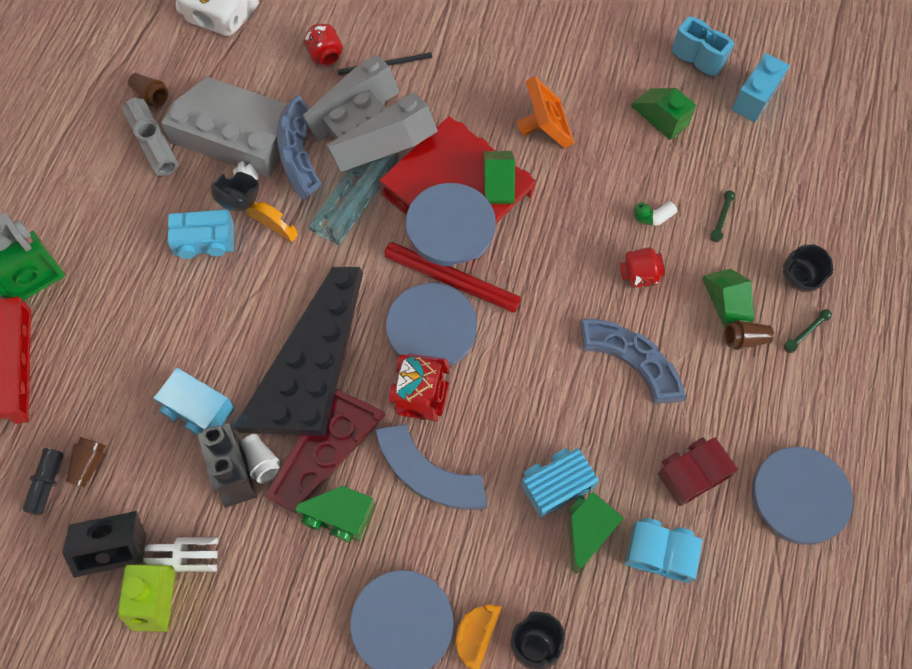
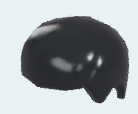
M236 172L231 179H227L224 174H221L211 184L213 199L220 206L233 211H242L251 207L256 200L259 190L258 180L243 172Z
M815 244L798 247L789 254L783 264L785 280L792 288L801 292L815 291L822 287L834 271L830 255L824 248Z
M534 611L530 612L521 623L516 624L511 638V650L516 661L527 669H548L553 666L561 657L564 649L565 631L561 622L550 613Z

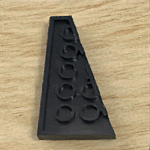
M360 267L331 268L233 428L239 433L325 436L363 277Z

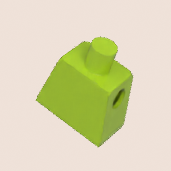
M126 565L118 617L131 631H168L175 578L173 565Z

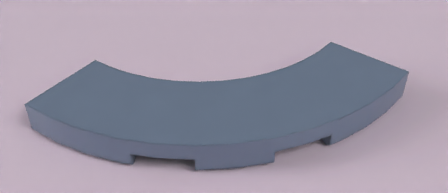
M298 94L286 104L280 114L277 127V142L284 170L296 193L303 201L322 186V183L314 172L308 153L303 148V139L306 138L308 124L303 115L309 110V107Z
M581 319L580 329L583 350L606 353L629 364L645 381L653 404L683 402L686 399L684 387L672 363L668 362L657 349L658 346L639 332L636 334L620 327L618 323L596 319Z
M407 424L376 429L378 442L386 462L404 485L424 499L445 505L448 508L461 510L487 509L481 474H455L432 464L415 446Z

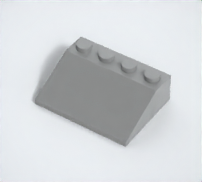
M206 77L174 101L161 124L170 143L237 167L239 162L244 161L246 165L251 164L257 174L270 178L280 160L277 127L280 114L286 103Z

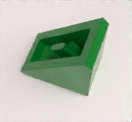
M483 151L485 198L490 204H514L515 158L512 151Z
M731 268L703 276L702 280L724 328L728 323H733L734 320L754 321L751 280Z

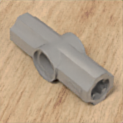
M132 98L126 101L122 111L156 176L163 175L166 177L174 173L179 164L145 100Z

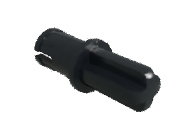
M48 448L42 450L43 453L35 475L30 476L29 479L32 481L23 506L24 512L32 515H41L43 513L51 488L57 484L54 480L61 460L64 457V454L60 451Z

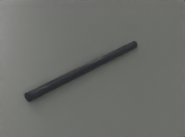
M432 53L397 58L384 62L388 66L432 58ZM355 67L338 69V75L347 74Z

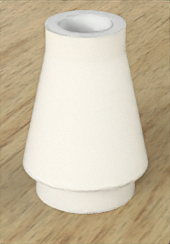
M257 434L245 437L241 442V446L245 453L251 478L256 479L258 483H267L276 478L280 471V460L260 440Z

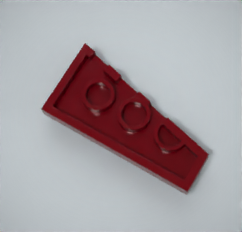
M336 389L325 436H299L265 495L267 500L296 514L295 509L297 505L309 500L385 417V412Z

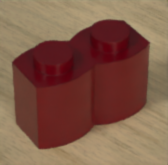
M704 437L700 438L688 447L690 452L682 456L676 452L662 461L664 467H662L658 475L680 507L723 483L738 471V468L716 437L708 441Z

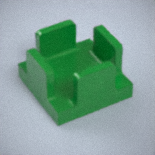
M34 230L29 232L33 241L30 243L31 250L26 252L20 243L15 241L6 249L0 251V295L3 298L20 297L24 301L66 276Z

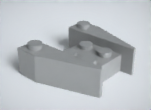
M378 55L364 60L362 64L355 67L303 115L317 142L328 135L334 138V141L327 144V147L341 172L414 147L438 132L428 105L415 92L401 98L400 101L388 108L384 106L383 102L400 92L390 67Z

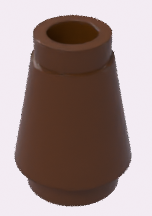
M134 73L129 77V87L141 99H144L147 105L161 106L166 102L168 89L162 81L139 73Z
M734 320L733 323H728L724 331V339L727 346L733 347L735 350L768 344L774 338V331L770 325L742 320Z
M80 437L78 444L74 443L66 482L85 487L87 481H89L106 455L103 453L106 445Z

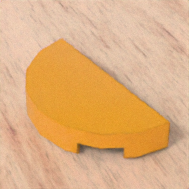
M254 202L251 207L246 209L247 215L290 242H293L298 236L295 227L284 223L280 219L283 214L273 206L265 202H259L258 204Z
M488 604L475 608L467 613L459 624L455 642L458 656L468 669H480L500 614L501 606Z

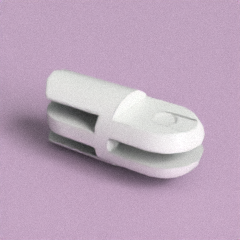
M178 537L174 544H147L144 551H173V557L143 558L146 565H173L176 572H217L216 564H187V558H218V551H188V544H218L219 538Z

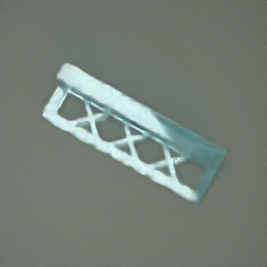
M398 152L372 161L369 167L366 163L351 168L309 225L310 231L340 245L379 190V180L399 161ZM357 176H362L353 188L352 180ZM347 196L345 201L338 209L336 204L337 201L340 198ZM332 218L326 226L327 229L320 226L324 219Z

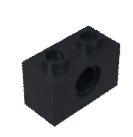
M137 511L70 524L62 554L73 577L126 567V565L143 563L146 533Z

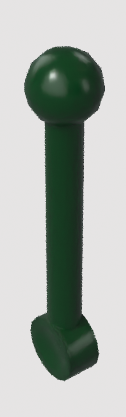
M731 190L724 193L725 202L716 230L710 235L713 242H719L723 237L721 230L730 202L735 198V193Z
M828 309L822 310L819 314L820 316L794 340H788L785 343V351L788 353L795 352L798 344L823 321L831 319V311Z

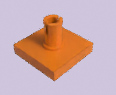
M536 76L526 80L525 82L535 112L517 121L520 132L526 137L533 131L541 128L565 149L575 144L561 99Z

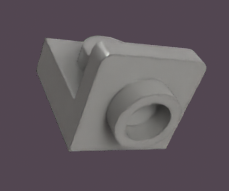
M6 212L1 214L0 251L6 249L15 241H18L26 252L31 250L32 247L26 239L31 234L21 220L14 222Z

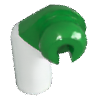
M668 201L657 210L650 209L648 204L645 205L643 202L635 206L634 218L639 223L658 226L676 214L677 208L672 202Z

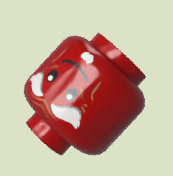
M315 24L310 27L304 36V45L313 62L329 66L339 60L343 51V45L334 27L329 24Z
M651 247L628 251L625 255V262L620 263L622 280H628L630 286L634 289L657 285L660 282V277L665 276L662 254L656 253Z

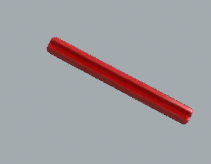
M389 242L385 249L386 258L508 311L516 312L521 303V297L451 266L431 263L421 257L416 251L397 243Z

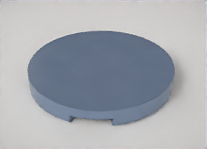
M443 183L424 190L413 200L406 216V231L413 249L425 260L441 266H453V264L478 259L490 247L495 235L496 219L491 204L480 192L463 184Z
M426 283L411 287L396 298L387 315L386 330L391 348L398 357L400 354L407 355L410 353L444 358L448 360L449 365H454L469 353L475 342L477 318L472 304L461 292L447 285Z
M806 447L781 449L770 455L759 466L753 478L752 500L756 512H759L764 522L774 531V534L791 543L813 545L829 540L843 530L851 517L853 494L845 473L831 458L814 449Z
M408 570L388 572L371 581L357 597L351 614V636L358 654L372 669H431L444 656L451 642L453 634L452 608L444 591L429 577Z

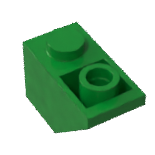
M340 486L299 503L295 511L302 518L301 523L314 530H319L320 526L332 530L331 536L349 543L350 539L360 541L375 504L372 497Z

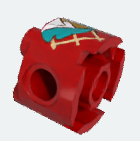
M410 353L407 355L400 354L396 366L397 373H399L397 384L393 383L391 385L389 401L396 403L395 411L400 416L437 422L439 420L438 416H441L444 411L448 394L449 381H445L443 378V373L449 374L448 360Z

